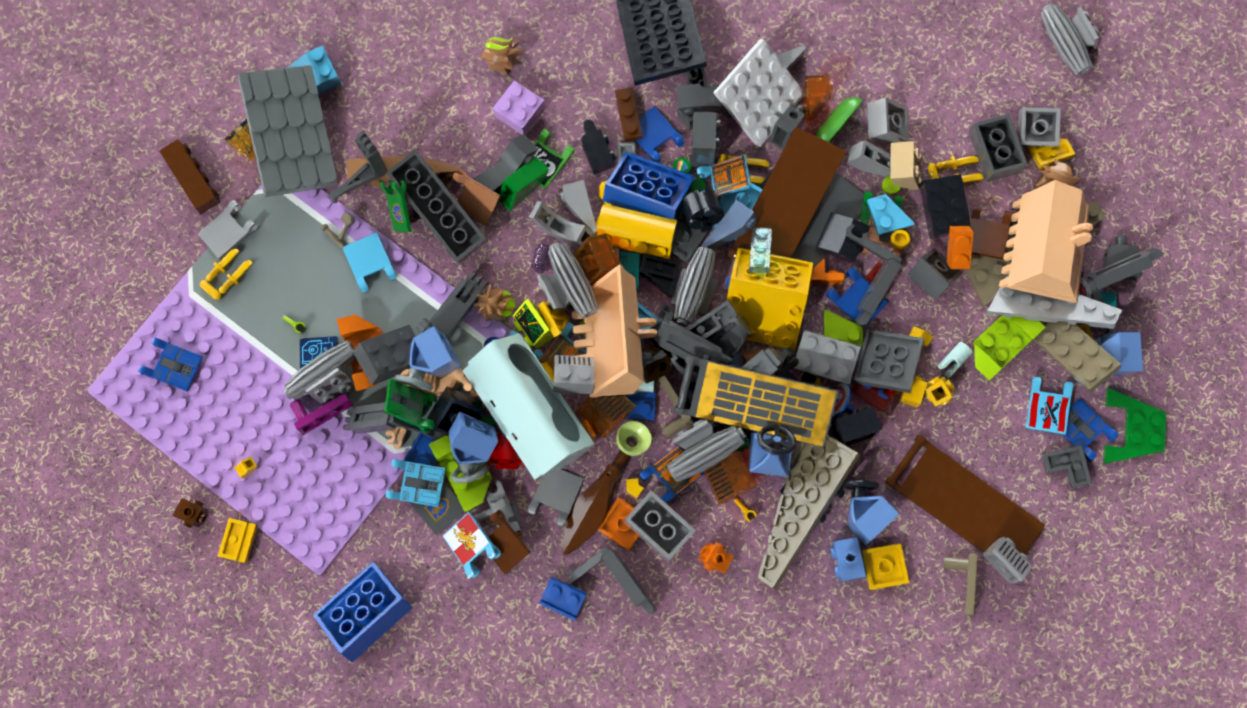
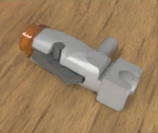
M497 481V491L490 493L487 490L485 496L491 508L475 515L477 522L489 518L497 510H501L507 523L522 540L523 532L521 530L518 506L509 502L501 481Z

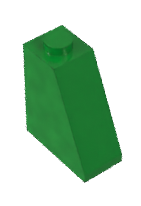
M535 157L503 180L499 201L510 212L546 179L549 171L546 164Z

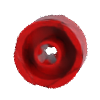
M496 433L498 443L487 461L489 466L491 467L492 463L496 464L497 469H518V465H522V468H524L525 464L507 437Z

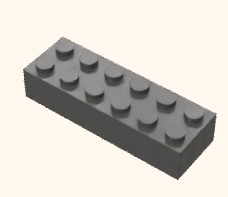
M416 149L386 172L393 182H397L398 188L401 187L400 180L406 182L405 198L458 264L488 241Z

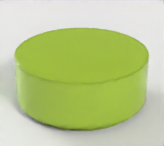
M888 176L882 182V191L887 195H895L901 187L893 185L890 179L891 176Z

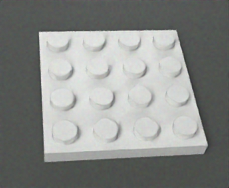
M764 39L759 40L713 92L758 147H761L771 135L776 121L789 106L795 107L806 94Z

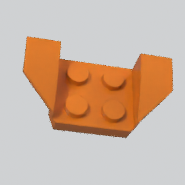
M356 314L336 319L341 336L345 341H350L355 349L360 342L383 334V331L376 325ZM355 359L351 366L354 373L352 378L356 392L375 387L376 384L371 386L358 360Z

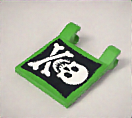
M543 129L534 145L538 148L535 157L543 161L549 169L546 179L539 185L546 190L575 151L573 147L568 145L562 155H559L545 145L551 134L548 130Z

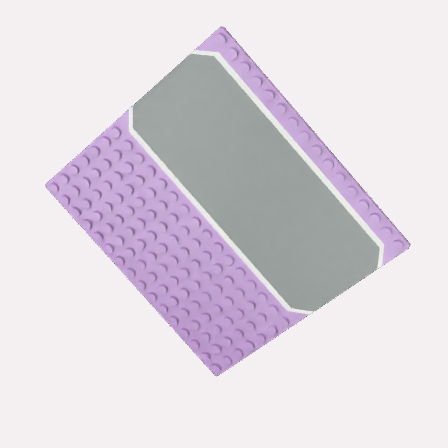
M261 185L234 217L242 228L248 220H253L259 229L249 234L233 248L240 251L238 255L224 268L226 270L224 273L220 271L209 282L219 291V288L229 279L227 275H232L245 261L250 260L253 264L239 278V284L233 283L228 288L229 290H226V293L221 294V299L219 300L212 298L200 287V281L206 280V276L215 267L213 265L214 262L219 263L223 259L219 260L208 247L88 388V393L249 521L258 525L259 529L316 574L321 575L405 469L392 467V460L403 461L420 432L408 430L403 446L400 449H395L393 447L394 444L387 443V440L392 438V436L388 437L385 434L387 430L358 434L343 429L344 424H349L345 422V418L350 417L347 415V410L354 409L357 406L386 402L388 380L377 383L375 387L357 392L355 386L352 387L350 391L345 393L351 400L352 407L302 435L294 425L298 421L290 407V403L294 399H289L283 391L285 389L284 384L300 369V339L337 336L339 345L345 342L340 334L336 319L354 314L376 325L383 331V334L410 325L415 335L418 336L422 333L417 329L418 324L424 318L430 320L454 290V287L340 202L333 203L329 194L322 189L264 197ZM344 213H350L355 218V222L347 229L343 240H341L339 235L345 224L341 217ZM327 224L328 228L344 246L377 232L397 278L390 280L385 269L364 278L369 290L363 293L358 286L344 250L321 227ZM475 306L450 338L447 339L462 366V370L468 366V362L488 345L491 340L508 337L512 332L510 328L500 321L493 319L486 322L483 313L478 314L480 309ZM286 315L293 321L303 322L306 328L303 325H299L297 330L302 334H298L294 327L283 320L282 317ZM154 337L203 356L188 392L138 372L141 365L154 370L160 359L163 349L151 344ZM350 364L343 372L353 380L352 375L354 373ZM461 384L456 389L464 394L467 392ZM309 394L299 398L308 414L323 406ZM433 402L431 407L423 403L421 419H427L436 403ZM252 457L257 468L252 474L243 479L234 467L240 461Z

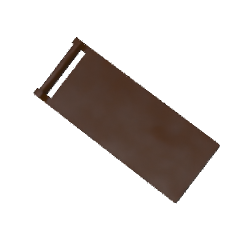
M795 127L752 209L758 216L756 225L749 229L747 233L737 237L727 257L731 259L736 258L737 250L740 246L747 250L791 258L840 166L846 151Z
M917 435L914 439L915 443L891 477L885 480V483L983 553L997 539L1005 537L1013 541L1016 545L1015 549L1019 553L1026 555L1045 527V524L930 444L925 438ZM921 446L926 448V451L903 484L899 485L897 483L898 479Z

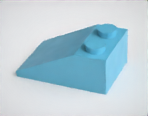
M323 45L305 53L289 66L303 67L311 65L318 95L341 85Z

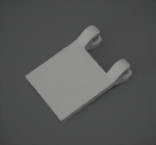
M232 200L219 216L198 233L219 260L245 237L259 229L253 220H248L242 228L232 217L242 208L235 200Z
M561 469L543 476L529 505L528 513L534 516L541 503L561 512L557 519V525L564 527L584 478Z

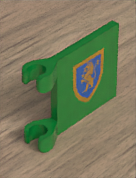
M392 180L388 181V188H386L385 182H381L380 187L387 197L393 231L412 232L404 196L406 182L400 180V188L397 187V182Z

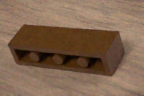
M177 139L159 150L191 203L200 214L220 203L217 199L219 196L218 192L214 187L210 188L208 182H210L205 172H200L198 168L201 165L195 157L191 158L189 154L192 151L186 143L182 144Z

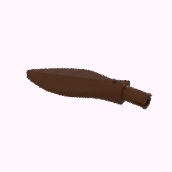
M620 450L612 464L607 465L601 476L574 503L564 530L562 552L564 555L570 554L585 543L603 523L608 512L614 487L621 476L620 471L630 459V455Z

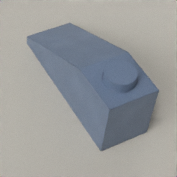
M736 200L702 246L714 251L747 233L749 229L756 225L758 216L754 211Z

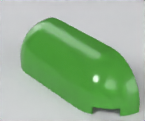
M857 97L843 100L818 129L815 136L832 143L863 105L864 100Z

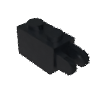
M586 120L583 124L585 134L582 136L581 142L594 175L614 168L616 157L613 150L609 151L607 145L610 143L607 135L603 134L601 129L597 130L592 120Z

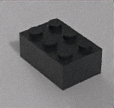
M961 174L928 179L919 184L930 239L949 236L950 226H969L971 228Z

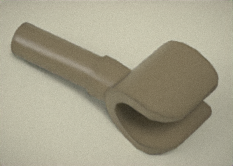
M344 213L341 217V220L345 223L339 235L341 240H343L347 229L355 222V218L350 213Z

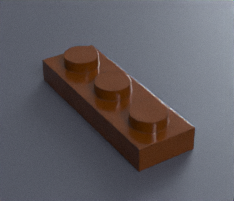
M633 87L615 90L624 142L643 139Z

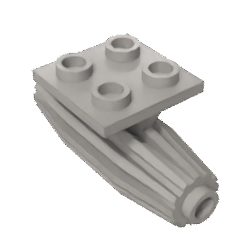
M1050 3L1044 6L1041 17L1047 34L1060 57L1076 76L1086 73L1093 67L1086 46H1092L1093 50L1097 49L1098 36H1100L1096 26L1092 27L1089 22L1091 18L1088 12H1083L1081 7L1077 8V14L1071 21L1057 4L1053 5Z
M553 243L549 247L548 256L555 275L539 274L537 276L539 287L548 297V304L556 310L570 311L574 307L582 319L594 315L598 312L599 308L592 287L579 262L564 243Z
M698 247L687 269L682 268L674 296L670 303L676 305L674 319L677 320L676 323L678 325L687 327L688 324L691 325L698 313L706 315L718 283L717 279L712 278L716 252L712 249Z
M347 340L317 356L300 368L284 384L285 389L283 391L289 399L297 400L309 394L324 406L350 391L354 387V382L343 371L356 359L354 355L355 347Z
M702 419L694 423L692 429L688 431L685 429L677 433V437L673 439V442L684 448L685 451L667 465L675 481L679 482L700 474L726 459L745 443L744 438H746V435L742 428L739 427L737 429L736 426H732L713 434V429L716 428V425Z

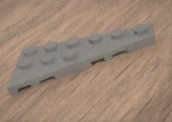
M1000 287L987 310L986 316L999 314L1005 315V318L1018 316L1024 317L1025 320L1053 323L1066 321L1072 325L1085 323L1091 327L1114 329L1122 310L1078 294V302L1073 303L1008 287Z

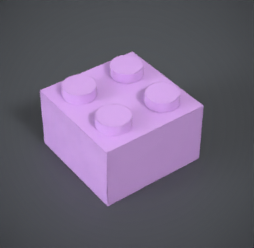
M514 80L492 109L497 119L521 135H525L544 111L545 102L542 98Z

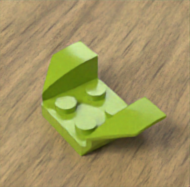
M1000 316L973 342L975 368L990 381L1046 327L1040 321L1025 320L1024 317L1012 316V318H1005Z
M443 436L428 444L441 467L445 468V474L464 511L467 512L482 504L488 487L493 481L489 471L481 478L472 482L456 483L451 479V475L460 466L452 454L449 436ZM461 472L457 477H462L464 473Z

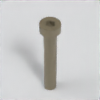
M324 224L321 229L343 249L344 244L328 228L329 226Z

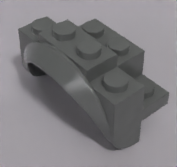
M727 300L685 328L721 347V353L731 359L741 350L747 337L753 334L744 317L739 316L730 300ZM671 353L673 356L671 358L672 363L684 375L685 359ZM694 365L692 374L699 373L700 368Z

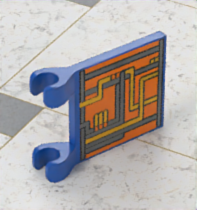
M679 445L640 474L642 481H646L655 473L668 490L667 493L660 497L666 504L704 475L702 472L679 482L675 481L667 465L685 451Z

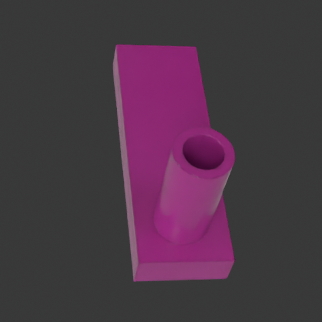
M345 393L310 414L306 412L301 400L297 399L290 403V407L298 420L294 425L302 435L353 406Z

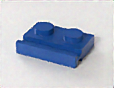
M636 391L634 394L619 395L617 402L621 398L623 400L616 406V410L624 402L626 404L616 412V416L628 405L630 407L617 419L654 421L656 392Z
M419 433L403 461L433 466L437 459L428 444L437 439Z
M551 576L539 604L575 621L587 593Z

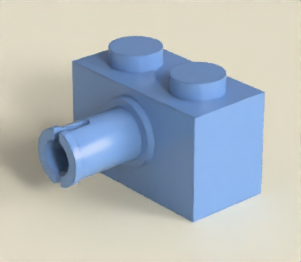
M858 538L833 542L832 547L829 549L831 558L835 559L837 565L834 567L836 579L839 578L840 582L865 578L866 574Z

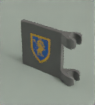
M444 482L438 507L409 502L436 535L464 512L459 500Z

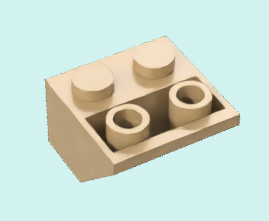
M914 141L891 143L890 179L893 185L919 190V183L922 182V172H920L919 166H922L923 163L919 148H916Z

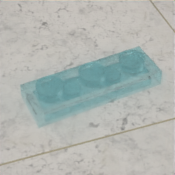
M752 229L749 272L769 273L772 229Z

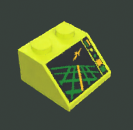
M529 299L525 300L513 315L516 319L514 324L519 331H524L526 334L524 339L528 345L538 349L553 339L554 336L546 321L540 316L536 306Z

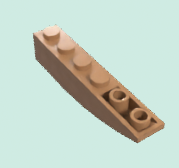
M381 156L388 171L405 158L404 156ZM364 158L347 159V180L365 163L367 164ZM424 159L439 178L453 180V174L459 170L457 166ZM385 174L365 185L380 187L381 182L389 183L388 181L391 179Z

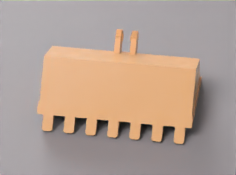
M1054 180L1033 191L1022 194V198L1013 203L1012 208H1020V211L1012 214L1011 222L1018 221V224L1010 227L1008 234H1016V237L1008 240L1006 247H1014V249L1004 254L1003 258L1005 261L1012 260V262L1002 268L1001 273L1009 274V277L1001 280L999 287H1008L1014 290L1077 303L1085 244L1091 241L1092 236L1089 232L1093 230V225L1088 223L1090 209L1086 204L1083 190Z
M619 264L591 286L599 308L598 312L584 318L585 324L573 327L574 334L585 333L586 339L574 341L575 349L586 348L587 354L577 356L594 357V387L592 394H589V398L634 394L644 382L640 339L652 338L657 334L656 329L640 330L642 327L655 326L657 322L655 318L639 319L636 279ZM577 311L572 312L573 319H582Z

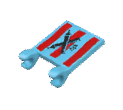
M1034 377L1031 385L1026 428L1066 435L1073 383L1065 382L1063 395L1039 391L1041 378Z

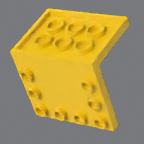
M738 248L727 300L731 301L739 316L744 317L753 331V334L747 337V341L781 348L790 347L791 350H795L809 291L813 267L812 262Z

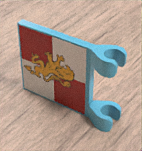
M468 512L443 535V538L463 565L468 578L477 577L480 574L479 569L471 562L483 551L486 550L490 559L498 558L501 555V551L491 542L471 512Z

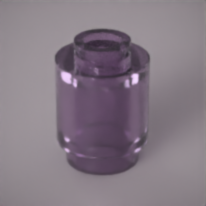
M538 244L534 250L531 267L537 273L549 271L551 264L548 256L549 245Z

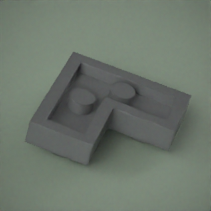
M1082 445L1041 454L1046 473L1066 469L1071 488L1092 484Z

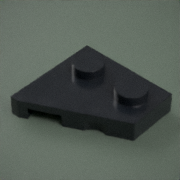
M643 253L639 274L668 297L672 298L674 296L680 262Z

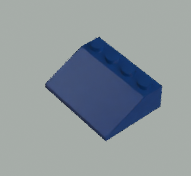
M626 151L605 184L603 201L620 208L676 220L682 209L681 206H683L682 201L688 195L695 176Z
M373 561L314 613L313 616L339 653L353 663L413 607Z

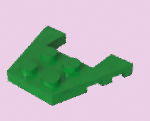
M1106 389L1105 407L1126 409L1125 447L1104 446L1103 464L1165 451L1166 412L1113 389Z

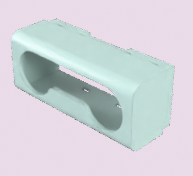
M520 333L490 342L462 370L534 480L573 463L595 445L560 392H553V381Z

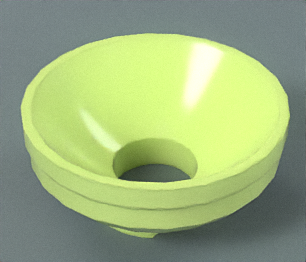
M638 421L624 423L620 426L616 435L618 447L622 452L630 456H638L646 452L652 441L649 429ZM629 437L635 438L637 445L630 447L626 443V439Z

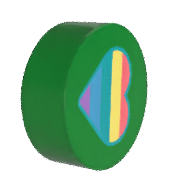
M678 158L673 163V169L689 174L691 163L686 158Z

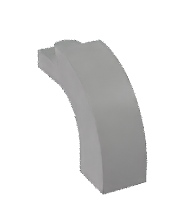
M537 201L529 216L540 230L580 250L588 251L596 237V234L587 226L562 218L540 201Z

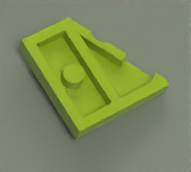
M828 310L823 311L824 335L862 347L863 327Z

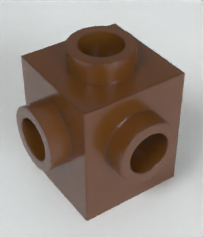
M181 498L172 516L182 520L180 524L188 528H192V526L200 527L207 519L206 513L208 509L203 508L204 503L193 499L191 502Z

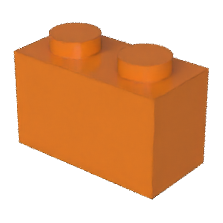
M950 226L946 263L950 269H970L974 232L969 226Z

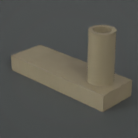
M664 375L658 380L675 406L678 403L679 396L668 378ZM680 415L681 417L662 428L666 437L670 438L685 427L692 429L695 423L692 417Z
M969 554L968 559L944 557L943 569L967 571L965 616H974L977 554Z

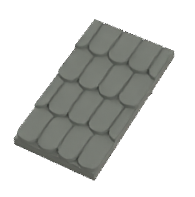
M312 66L238 73L237 78L264 197L336 186L338 183Z

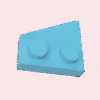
M886 194L867 200L878 236L914 225V222Z

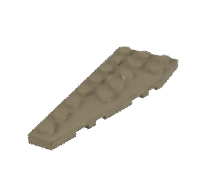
M827 435L824 447L801 442L791 458L789 477L785 478L784 483L786 485L783 495L780 496L773 521L774 528L772 535H769V545L767 553L762 560L758 579L776 590L860 457L859 453Z

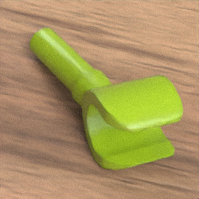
M286 315L282 317L283 320L294 327L298 334H302L297 330L299 325H303L306 328L303 322L293 321Z

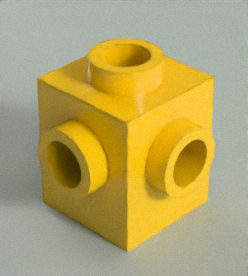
M937 376L928 381L929 384L926 387L925 395L929 402H933L936 407L939 404L945 405L952 401L951 398H953V390L955 388L950 380ZM942 386L944 391L938 392L937 388Z

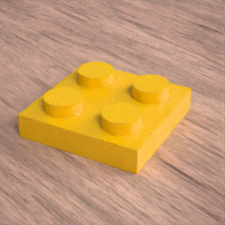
M901 544L861 551L869 590L909 583Z

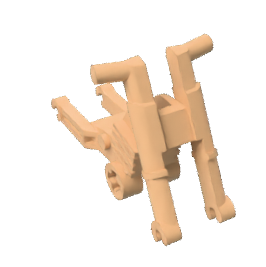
M461 368L443 378L425 373L423 381L433 385V390L431 391L412 387L421 392L432 393L439 397L446 386L456 390L459 384H461L464 390L469 391L474 398L481 401V398ZM410 369L404 370L401 375L408 376ZM399 427L387 430L385 434L388 437L392 436L391 439L387 440V443L394 444L393 447L395 449H400L404 444V438L408 430Z

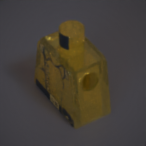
M245 119L224 140L231 148L252 161L256 157L248 122Z

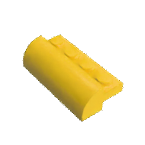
M603 204L597 224L596 243L669 259L677 220Z

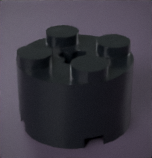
M705 188V191L700 193L698 190L693 191L682 201L683 206L681 208L689 227L701 232L709 231L711 226L720 222L725 216L716 191L710 188Z

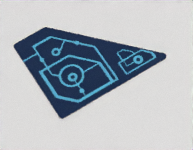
M338 337L300 339V368L326 350L338 345Z

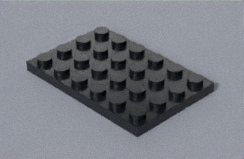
M616 0L635 86L707 67L691 0Z

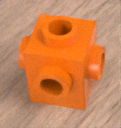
M715 542V544L707 543L701 549L698 560L704 563L703 568L708 571L714 572L715 570L725 574L734 556L725 551V546Z

